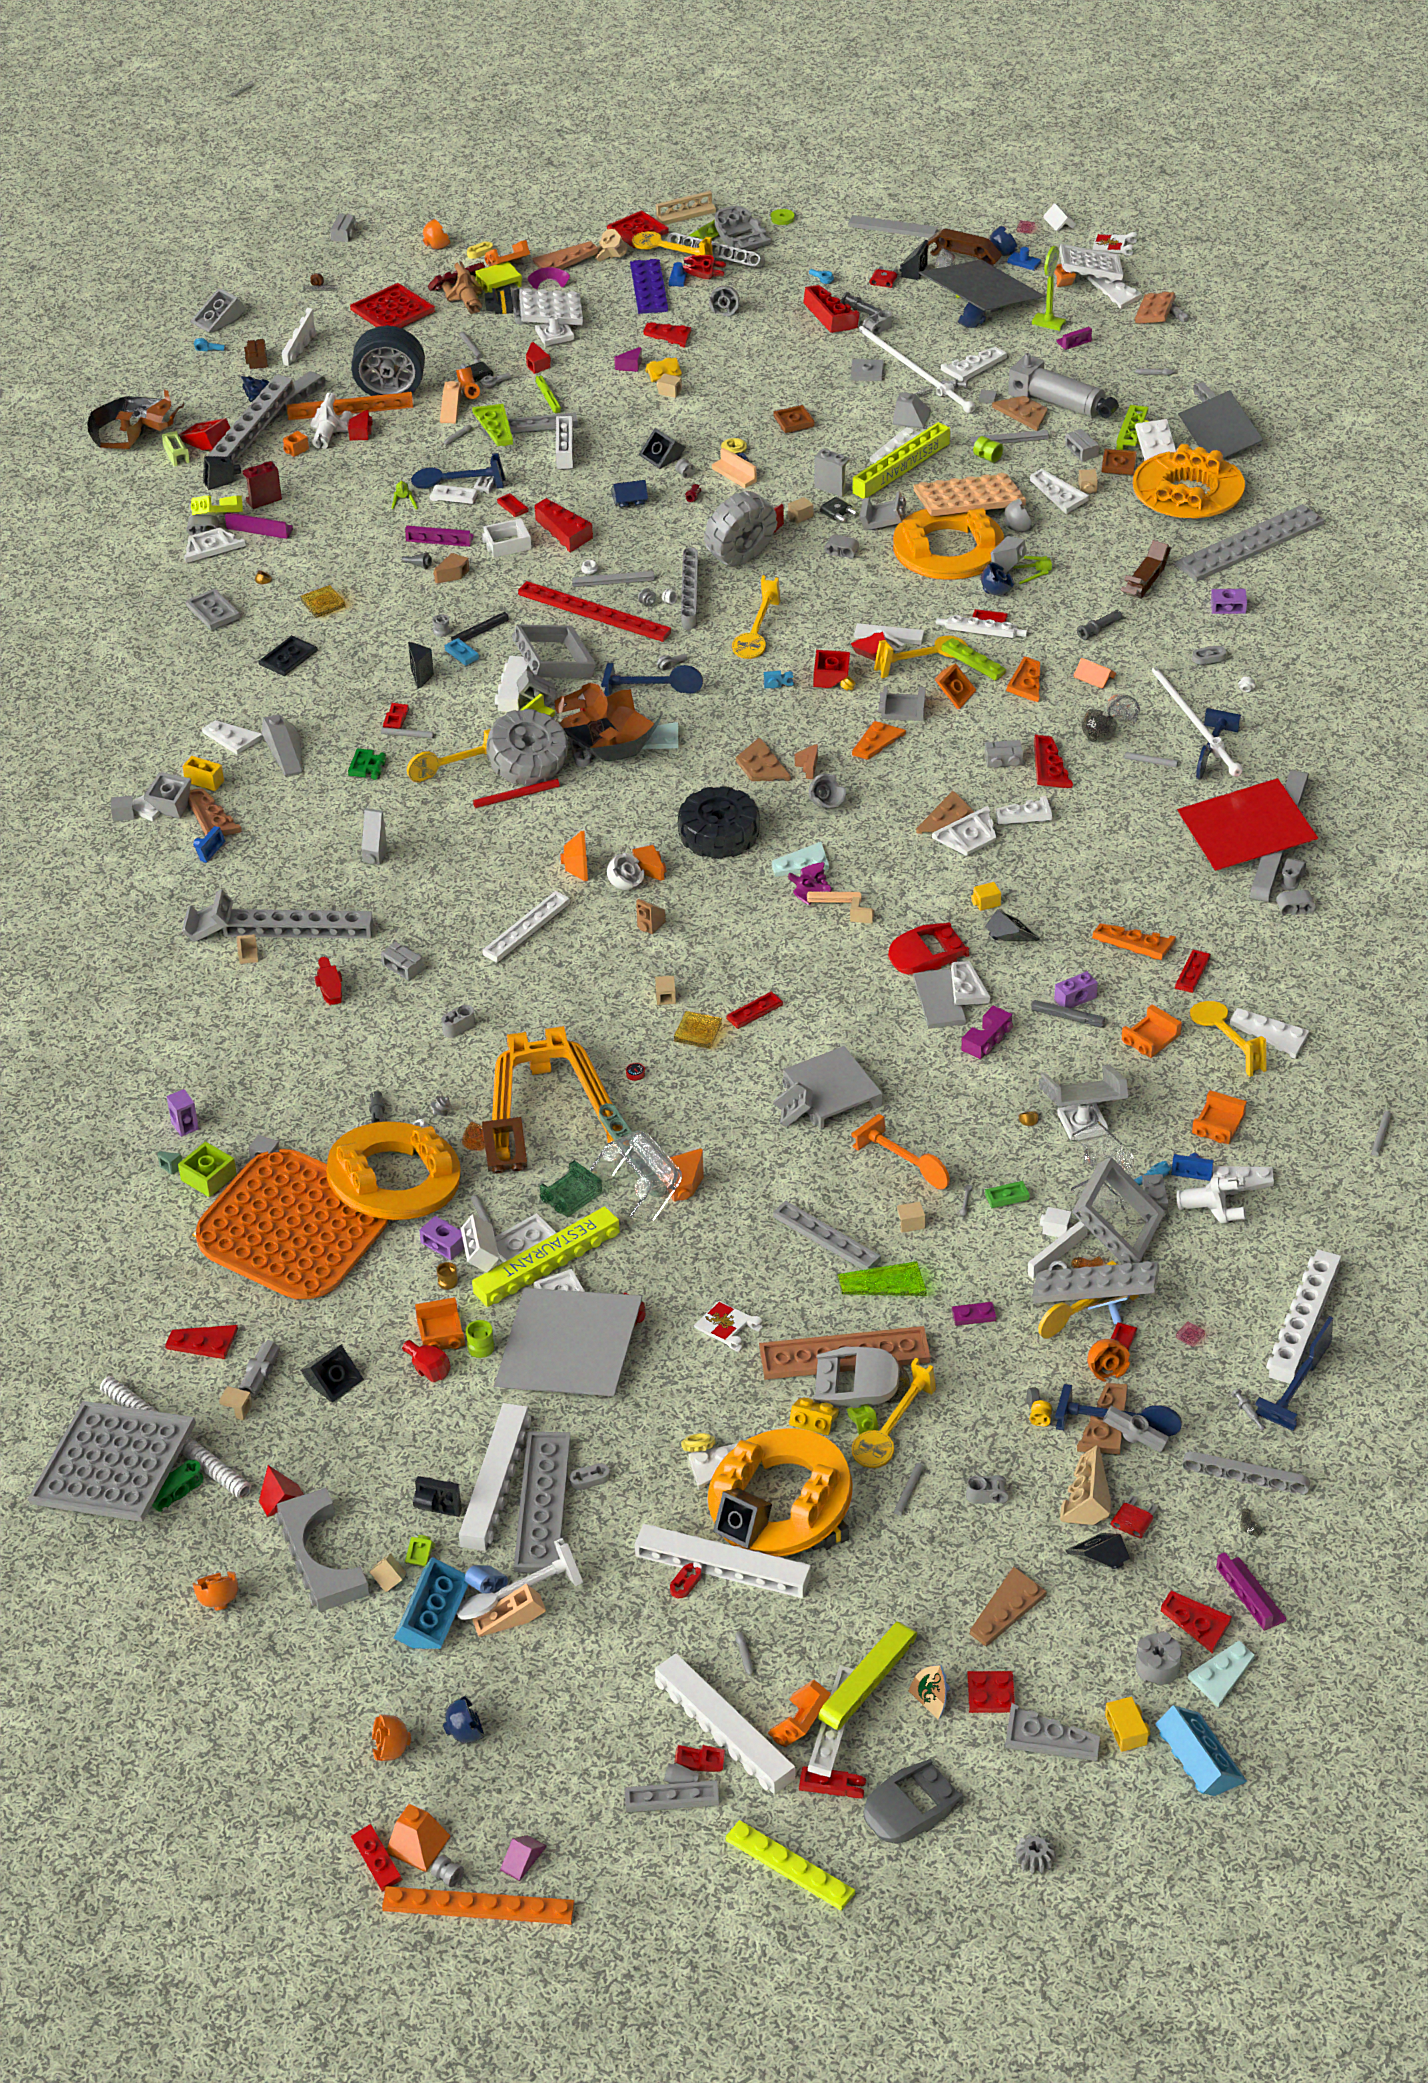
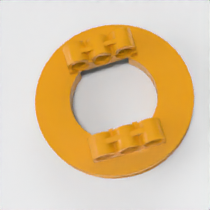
M984 508L931 516L927 509H922L910 514L902 520V523L897 525L893 535V550L901 564L919 575L943 580L964 579L983 572L985 567L992 562L991 552L1004 540V535L1000 526L986 515ZM970 528L977 543V546L968 553L958 556H940L931 553L929 541L925 535L943 529H953L969 533Z
M376 1122L348 1131L333 1144L327 1158L326 1174L334 1194L352 1209L376 1218L406 1220L431 1214L445 1206L458 1189L461 1167L459 1158L452 1146L437 1135L432 1126L420 1127L403 1122ZM416 1149L430 1172L427 1179L420 1185L406 1190L379 1188L376 1184L375 1173L371 1167H368L366 1158L380 1152H401L413 1156Z
M796 1428L771 1430L755 1435L746 1441L740 1440L737 1446L720 1462L712 1476L708 1490V1507L715 1524L722 1492L734 1488L745 1490L760 1463H762L764 1469L779 1464H797L812 1471L811 1479L809 1478L808 1482L803 1486L801 1496L793 1503L790 1519L768 1522L753 1545L748 1549L724 1538L732 1546L759 1551L775 1557L801 1552L825 1539L844 1518L853 1493L850 1469L839 1448L820 1434Z

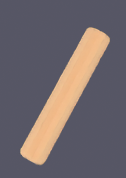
M860 892L807 893V901L809 903H852L853 897H860V902L862 899Z

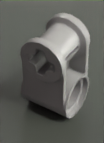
M881 310L865 318L863 327L875 335L892 327L891 312L889 310Z
M1287 858L1282 871L1284 876L1281 883L1282 888L1292 891L1298 887L1305 873L1306 862Z
M1001 1475L972 1476L967 1482L966 1499L973 1504L1005 1503L1009 1498L1007 1491H1005L1006 1478Z

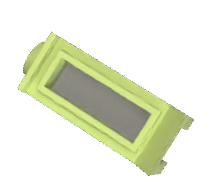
M177 431L162 434L163 447L174 467L178 466L176 456L179 455L183 456L186 463H190L188 449L185 448Z

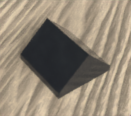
M408 642L410 668L417 689H419L434 675L432 649L414 642Z

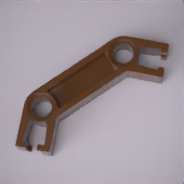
M944 228L928 239V247L933 243L937 245L934 250L930 251L933 256L942 250H948L977 257L979 260L981 259L990 265H994L1002 257V254L991 240L973 234Z
M1152 540L1147 557L1132 576L1125 575L1124 580L1128 583L1126 587L1122 586L1120 591L1126 595L1142 599L1165 569L1172 547L1168 544Z

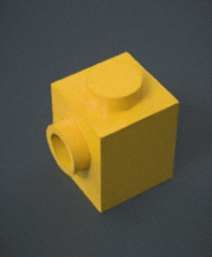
M995 882L974 887L971 899L973 905H977L980 911L1001 906V892Z

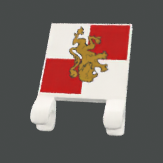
M1135 232L1127 235L1097 234L1092 250L1122 253L1131 256L1133 251H1128V249L1132 250L1133 246L1124 245L1126 241L1136 243L1137 239H1132L1131 237H1136L1137 234Z
M718 1301L694 1324L696 1329L727 1344L737 1352L742 1349V1345H739L742 1340L735 1335L741 1329L748 1325L753 1330L759 1332L763 1328L760 1325L762 1322L760 1317L749 1316L721 1301Z

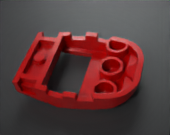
M950 922L927 924L909 930L894 939L888 951V958L899 972L908 975L931 969L934 971L939 970L944 965H951L953 962H957L959 957L964 955L969 957V947L964 945L951 927ZM934 935L945 952L933 955L920 936Z

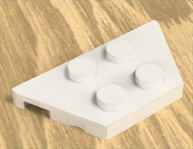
M221 528L189 536L186 555L184 556L185 562H192L246 546L245 540H238L234 534L228 533Z
M986 806L933 832L932 838L965 856L995 842L996 835L992 828L993 822L990 819L989 807Z

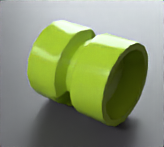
M980 436L974 444L973 453L980 458H985L987 461L995 463L1001 458L1004 447L999 442L992 441L985 436Z
M475 1320L469 1323L466 1327L469 1354L476 1358L488 1357L494 1351L492 1325L485 1320Z

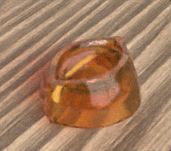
M470 1122L466 1127L462 1137V1144L465 1148L474 1151H481L485 1148L481 1125Z

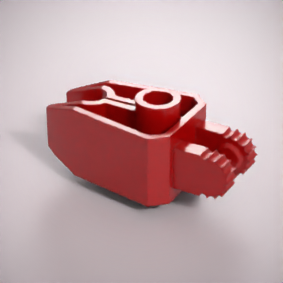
M692 255L684 258V263L689 265H683V271L692 276L708 280L713 276H724V271L716 270L714 267L724 268L726 263L714 260L712 255Z
M322 956L318 960L317 976H314L316 987H320L324 1001L330 1006L340 1004L342 1002L341 982L343 981L341 971H337L336 965H331L329 959Z

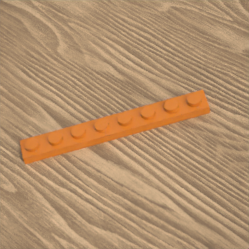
M412 392L337 399L333 404V410L336 415H342L344 411H350L352 414L365 410L375 412L413 408ZM324 401L288 404V420L314 418L317 409L320 408Z
M386 1886L382 1910L388 1912L571 1925L574 1900Z

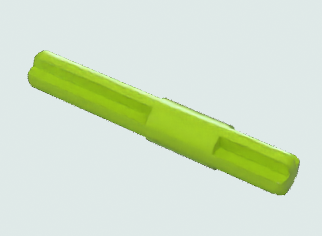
M542 375L536 376L535 382L555 414L557 412L560 413L561 406Z

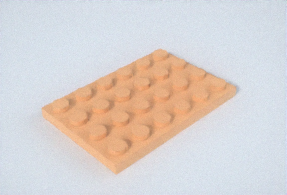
M998 473L992 476L982 475L981 477L969 476L966 479L953 478L949 481L936 480L932 483L920 482L914 485V492L931 516L963 513L978 508H984V510L1005 508L1018 498L1022 502L1021 506L1026 505V498L1008 474Z

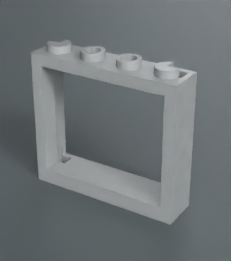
M516 625L512 639L533 674L544 678H590L593 676L596 663L573 626ZM531 642H564L575 662L542 661Z
M1110 1157L1097 1164L1072 1213L1120 1262L1132 1264L1141 1260L1165 1211ZM1105 1180L1146 1220L1133 1247L1092 1207Z

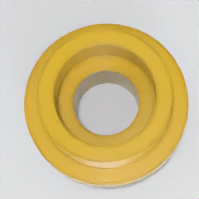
M847 676L841 681L840 685L846 691H852L856 683L851 677Z

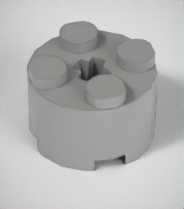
M1164 1631L1150 1634L1140 1639L1137 1644L1135 1669L1140 1678L1145 1682L1147 1680L1151 1683H1157V1685H1165L1174 1681L1180 1672L1182 1656L1180 1644L1168 1632Z

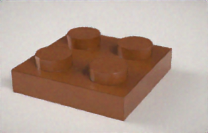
M803 405L773 411L774 418L784 433L814 427V420Z
M1105 449L1101 472L1134 475L1137 451Z

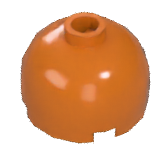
M436 219L429 221L423 229L424 239L422 240L427 247L442 249L451 242L447 233L444 234L443 227Z
M1101 1339L1089 1349L1087 1356L1088 1367L1095 1377L1103 1382H1106L1104 1378L1113 1375L1119 1378L1129 1368L1130 1362L1128 1360L1130 1353L1122 1343L1115 1339ZM1102 1367H1104L1108 1371L1113 1370V1372L1110 1374H1106L1102 1371Z
M229 1571L227 1572L228 1576H221L220 1572L198 1579V1584L193 1583V1589L198 1601L206 1607H214L216 1611L227 1608V1604L234 1600L238 1592L236 1573Z
M380 1714V1717H376L372 1730V1740H376L378 1749H373V1755L376 1761L395 1760L401 1757L406 1747L410 1745L411 1733L407 1732L406 1725L397 1716Z

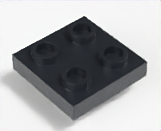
M417 1476L415 1481L416 1491L413 1497L414 1508L460 1517L462 1506L459 1484Z

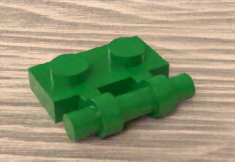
M357 748L348 769V776L366 778L367 773H371V779L376 780L382 773V766L386 763V754L381 752L379 755H374V750Z

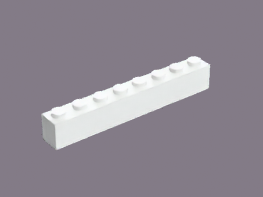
M502 1404L459 1532L460 1547L486 1551L487 1545L493 1541L494 1531L492 1530L493 1527L498 1526V1512L503 1510L505 1502L503 1496L504 1493L508 1494L510 1488L509 1478L515 1474L514 1463L515 1460L519 1461L521 1448L519 1447L520 1444L524 1445L525 1429L530 1428L531 1416L528 1415L527 1406Z
M643 1524L635 1542L636 1557L683 1568L686 1564L694 1563L693 1566L701 1568V1573L800 1598H803L811 1578V1565L803 1562H795L782 1557L763 1554L759 1551H751L739 1546H731L718 1541H711L698 1536L659 1528L654 1525Z
M674 1654L655 1668V1682L661 1690L665 1689L674 1703H680L684 1707L686 1714L690 1718L694 1717L699 1722L703 1731H709L714 1736L716 1743L721 1747L724 1746L729 1751L733 1760H739L749 1775L756 1776L759 1779L760 1785L765 1790L769 1789L775 1795L795 1780V1766L677 1654Z

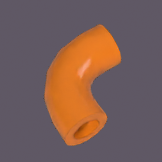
M471 367L456 370L458 382H461L463 395L468 399L477 398L480 394V389L474 382Z

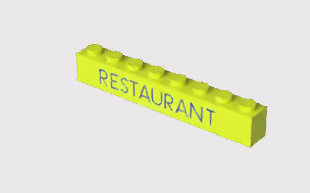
M937 422L853 477V494L863 499L868 498L949 445L950 427Z
M605 1206L489 1270L488 1273L486 1272L473 1279V1293L486 1307L499 1303L503 1298L510 1294H515L524 1286L533 1284L540 1277L549 1275L556 1268L565 1266L570 1260L581 1257L586 1251L597 1248L602 1242L616 1237L620 1233L619 1219Z

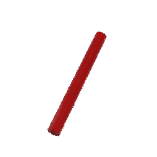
M553 779L473 800V805L475 808L557 788L560 787L559 780Z

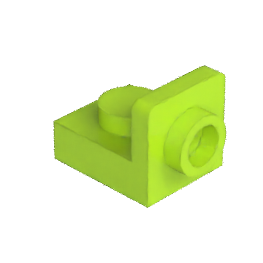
M868 1404L861 1405V1408L851 1407L847 1409L848 1417L856 1424L858 1435L866 1431L879 1430L876 1413Z
M418 1535V1538L411 1536L405 1559L406 1564L421 1567L427 1565L431 1551L436 1546L431 1537L425 1535Z

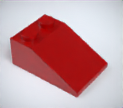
M223 418L195 423L178 435L182 442L200 450L212 451L231 428L227 419Z

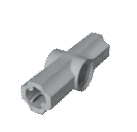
M267 1340L263 1342L255 1358H250L247 1364L246 1375L239 1389L250 1392L251 1398L258 1394L264 1380H268V1375L272 1374L273 1363L280 1352V1347L274 1341Z
M1112 1405L1104 1416L1103 1422L1121 1431L1123 1437L1128 1442L1136 1443L1139 1441L1160 1453L1168 1440V1436L1150 1427L1148 1421L1143 1416L1135 1415L1132 1417Z

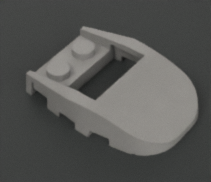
M730 206L720 209L715 213V227L727 246L746 251L765 245L770 246L771 238L766 237L765 228L761 227V222L758 219H754L752 213L740 206ZM749 231L753 232V234H749L735 239L731 237Z
M843 1347L817 1355L815 1396H813V1400L816 1403L827 1402L831 1403L833 1407L844 1405L852 1406V1408H861L863 1404L871 1403L875 1405L888 1401L898 1389L899 1363L893 1355L883 1349ZM848 1355H856L854 1392L838 1393L840 1360Z

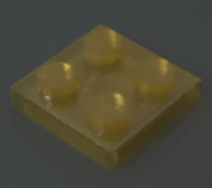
M331 585L300 596L301 602L315 618L346 607L345 601Z
M685 1011L674 1034V1042L711 1049L722 1025V1018Z

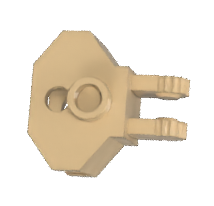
M607 229L603 232L599 241V253L593 256L596 257L598 262L608 257L611 259L613 257H622L626 254L628 246L615 229Z

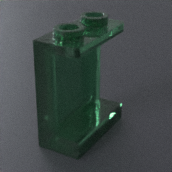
M573 1160L569 1163V1173L549 1187L543 1183L539 1186L540 1198L545 1204L548 1203L553 1206L557 1213H562L568 1218L602 1193V1180Z

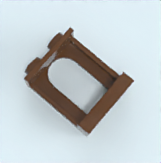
M521 1117L483 1121L482 1130L488 1172L500 1174L504 1170L512 1169L514 1172L524 1170L527 1167V1156ZM513 1132L516 1154L512 1160L502 1161L497 1157L494 1134Z

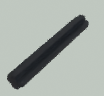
M502 612L452 636L451 641L459 638L465 642L507 622L509 620L508 614Z

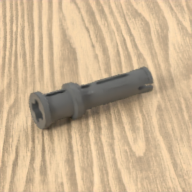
M849 292L844 293L841 303L844 305L848 304L853 310L858 309L871 316L881 311V309L863 302L860 297L852 296Z
M1115 610L1098 620H1090L1088 624L1080 625L1077 628V634L1081 639L1087 640L1089 636L1097 635L1101 629L1121 620L1122 613Z

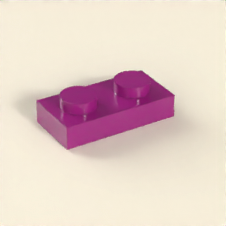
M993 1302L952 1306L951 1311L955 1326L996 1321Z

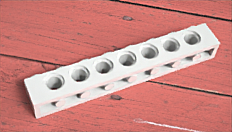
M1317 1249L1315 1256L1310 1257L1308 1263L1309 1271H1304L1302 1278L1304 1283L1303 1285L1299 1284L1296 1296L1298 1298L1293 1299L1290 1308L1292 1312L1291 1314L1287 1313L1284 1325L1286 1327L1280 1330L1278 1338L1280 1342L1275 1343L1272 1352L1274 1356L1268 1359L1266 1369H1269V1378L1291 1383L1299 1371L1339 1271L1340 1255Z

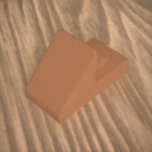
M818 744L795 753V766L803 767L806 779H813L818 761Z

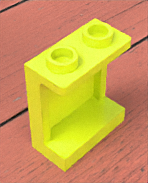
M508 261L476 271V281L481 285L485 293L492 292V288H498L511 283L522 287L521 282L523 278L521 273H518L515 267Z
M242 495L219 498L220 505H212L211 496L192 498V515H225L227 512H243Z

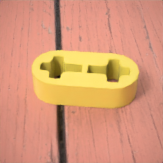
M482 242L467 248V256L471 259L482 257L485 253L493 250V244L491 242Z

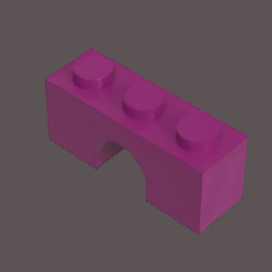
M993 1005L983 1015L982 1029L984 1030L971 1027L962 1037L961 1051L980 1060L985 1055H989L992 1047L1001 1042L1003 1035L1012 1030V1013Z

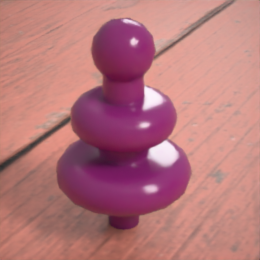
M822 869L815 876L816 882L828 885V882L825 881L824 869Z

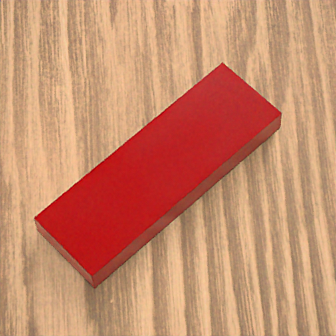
M1193 949L1175 984V989L1193 993L1210 960L1211 954Z
M771 991L726 1015V1019L739 1029L782 1006L783 1001Z

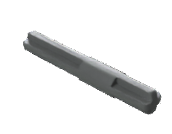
M1034 1000L1031 1005L1032 1011L1100 1028L1105 1024V1017L1038 1000Z

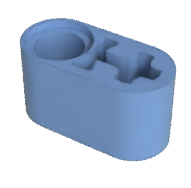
M474 1565L466 1572L465 1582L481 1593H496L507 1586L508 1577L490 1565Z

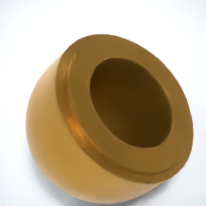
M261 570L255 576V582L258 584H267L272 581V577Z
M1036 1111L1023 1112L1018 1115L1020 1123L1025 1126H1033L1038 1122V1112Z

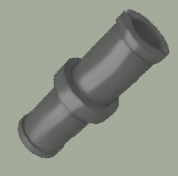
M374 1091V1097L373 1093L370 1094L371 1104L369 1111L372 1115L371 1122H384L383 1113L385 1106L382 1103V1093Z

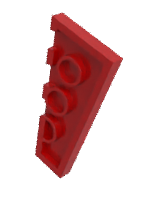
M1036 734L1034 736L1037 785L1072 788L1073 782L1069 780V773L1063 766L1062 757L1058 755L1059 751L1052 736Z

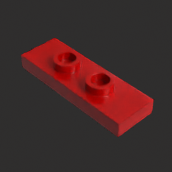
M371 1824L351 1835L353 1842L382 1892L385 1891L386 1886L392 1887L403 1880Z

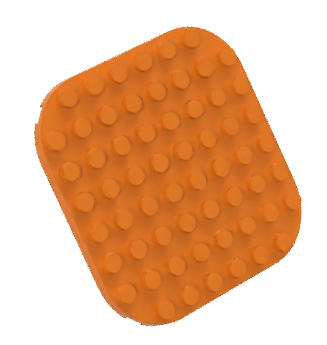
M279 1149V1152L268 1153L266 1151L257 1155L241 1170L199 1219L196 1227V1240L200 1251L211 1261L284 1296L293 1299H314L330 1293L343 1281L381 1235L389 1220L360 1213L342 1202L334 1194L328 1183L326 1174L327 1164L299 1151Z

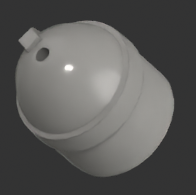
M820 774L811 782L809 797L816 806L834 808L844 801L846 789L838 785L835 775Z

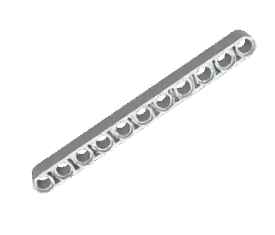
M1290 770L1285 789L1297 807H1300L1302 796L1308 783L1309 773ZM1285 850L1261 857L1252 884L1250 899L1269 902L1268 899L1271 896L1272 886L1274 887L1276 875H1278Z

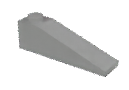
M281 715L263 717L262 735L284 776L301 774V736L296 727Z

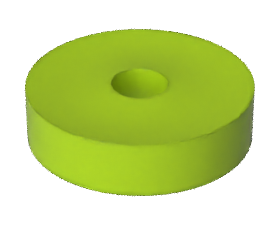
M777 209L771 213V221L776 225L791 224L794 221V213L789 209Z

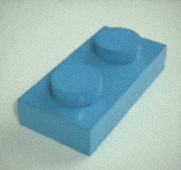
M459 638L444 645L445 651L465 666L479 659V653Z

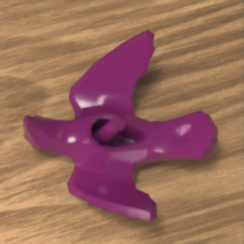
M824 862L802 868L801 876L793 873L788 874V879L797 886L793 893L807 905L811 904L807 901L808 892H832L830 885L819 884L815 881L816 874L824 868Z

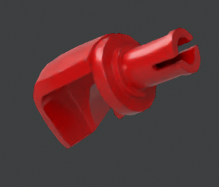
M407 1340L403 1344V1351L412 1357V1364L421 1377L425 1375L429 1381L437 1382L443 1380L448 1375L451 1367L449 1358L444 1351L430 1345L419 1347L412 1340Z

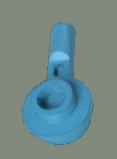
M812 268L809 270V274L818 277L821 283L830 284L834 281V275L830 271H817Z
M197 338L194 341L197 351L212 349L224 351L225 345L209 343L204 338Z
M1162 1161L1150 1167L1144 1175L1162 1174L1165 1177L1169 1174L1172 1167L1167 1161ZM1142 1176L1134 1179L1139 1186L1142 1185Z

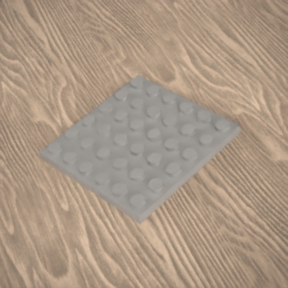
M83 1401L30 1493L28 1501L32 1505L143 1522L191 1434L196 1420L191 1416Z

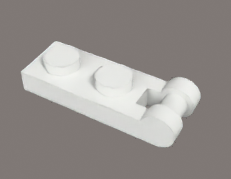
M435 485L429 498L431 501L444 500L473 504L477 497V489Z

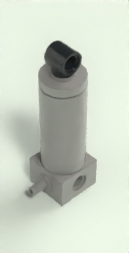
M1026 353L1009 370L1008 395L1014 397L1025 396L1029 399L1033 396L1091 418H1095L1098 414L1103 418H1109L1119 408V403L1115 398L1108 397L1105 399V391L1103 389L1044 369L1045 361L1031 356L1030 353Z

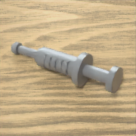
M954 379V381H941L942 384L952 383L954 389H957L958 386L968 388V380H965V382H958V379Z
M1241 1389L1234 1390L1231 1395L1239 1400V1409H1243L1251 1421H1255L1259 1429L1264 1430V1426L1258 1420L1259 1416L1250 1405L1251 1400L1242 1397Z

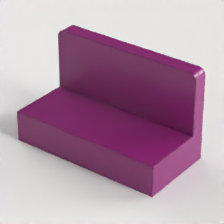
M1088 326L1064 334L1062 338L1056 339V342L1065 350L1091 342L1092 329Z

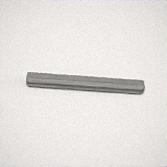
M1048 430L986 435L985 437L999 443L1048 439L1049 433ZM980 436L970 438L971 446H974Z
M654 572L573 577L572 585L573 587L654 581Z

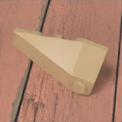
M1096 1445L1081 1455L1073 1474L1077 1479L1073 1482V1485H1069L1067 1490L1071 1493L1069 1501L1067 1499L1063 1500L1061 1505L1060 1520L1062 1522L1094 1525L1099 1521L1105 1520L1110 1515L1111 1498L1101 1451Z

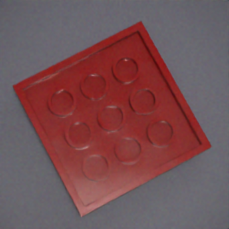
M396 283L351 304L350 310L375 327L395 326L402 328L435 312V306L400 283Z

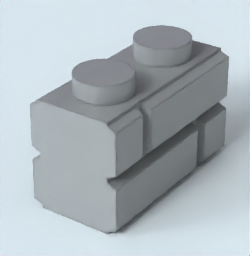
M339 213L330 229L332 241L348 242L350 238H353L354 230L358 228V222L354 215Z
M1082 429L1069 432L1065 436V446L1082 462L1098 457L1100 449L1098 442L1094 441Z
M527 670L524 671L516 682L519 694L531 700L542 694L544 695V705L547 707L557 696L553 683Z
M1021 741L985 742L987 767L997 768L1000 766L1023 765Z
M395 941L389 948L387 947L381 952L382 965L408 981L424 970L423 957L419 953L415 954L410 951L406 945L402 946Z

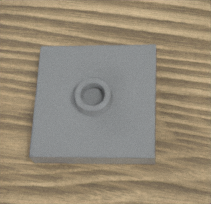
M852 359L851 381H882L883 360Z

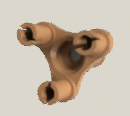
M456 262L454 268L458 273V280L454 287L451 286L449 281L442 284V288L446 293L445 296L449 302L462 300L471 314L480 312L479 308H482V304L477 295H480L483 289L477 283L475 276H471L469 271L465 269L463 262Z

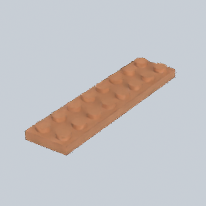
M924 1326L759 1343L764 1380L816 1375L817 1355L843 1347L883 1349L897 1359L899 1366L911 1365L915 1358L919 1359V1364L930 1363L931 1359ZM848 1355L840 1360V1372L855 1370L856 1355Z

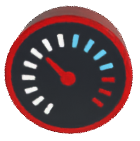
M631 1063L626 1067V1077L629 1080L638 1081L644 1078L645 1067L642 1064Z

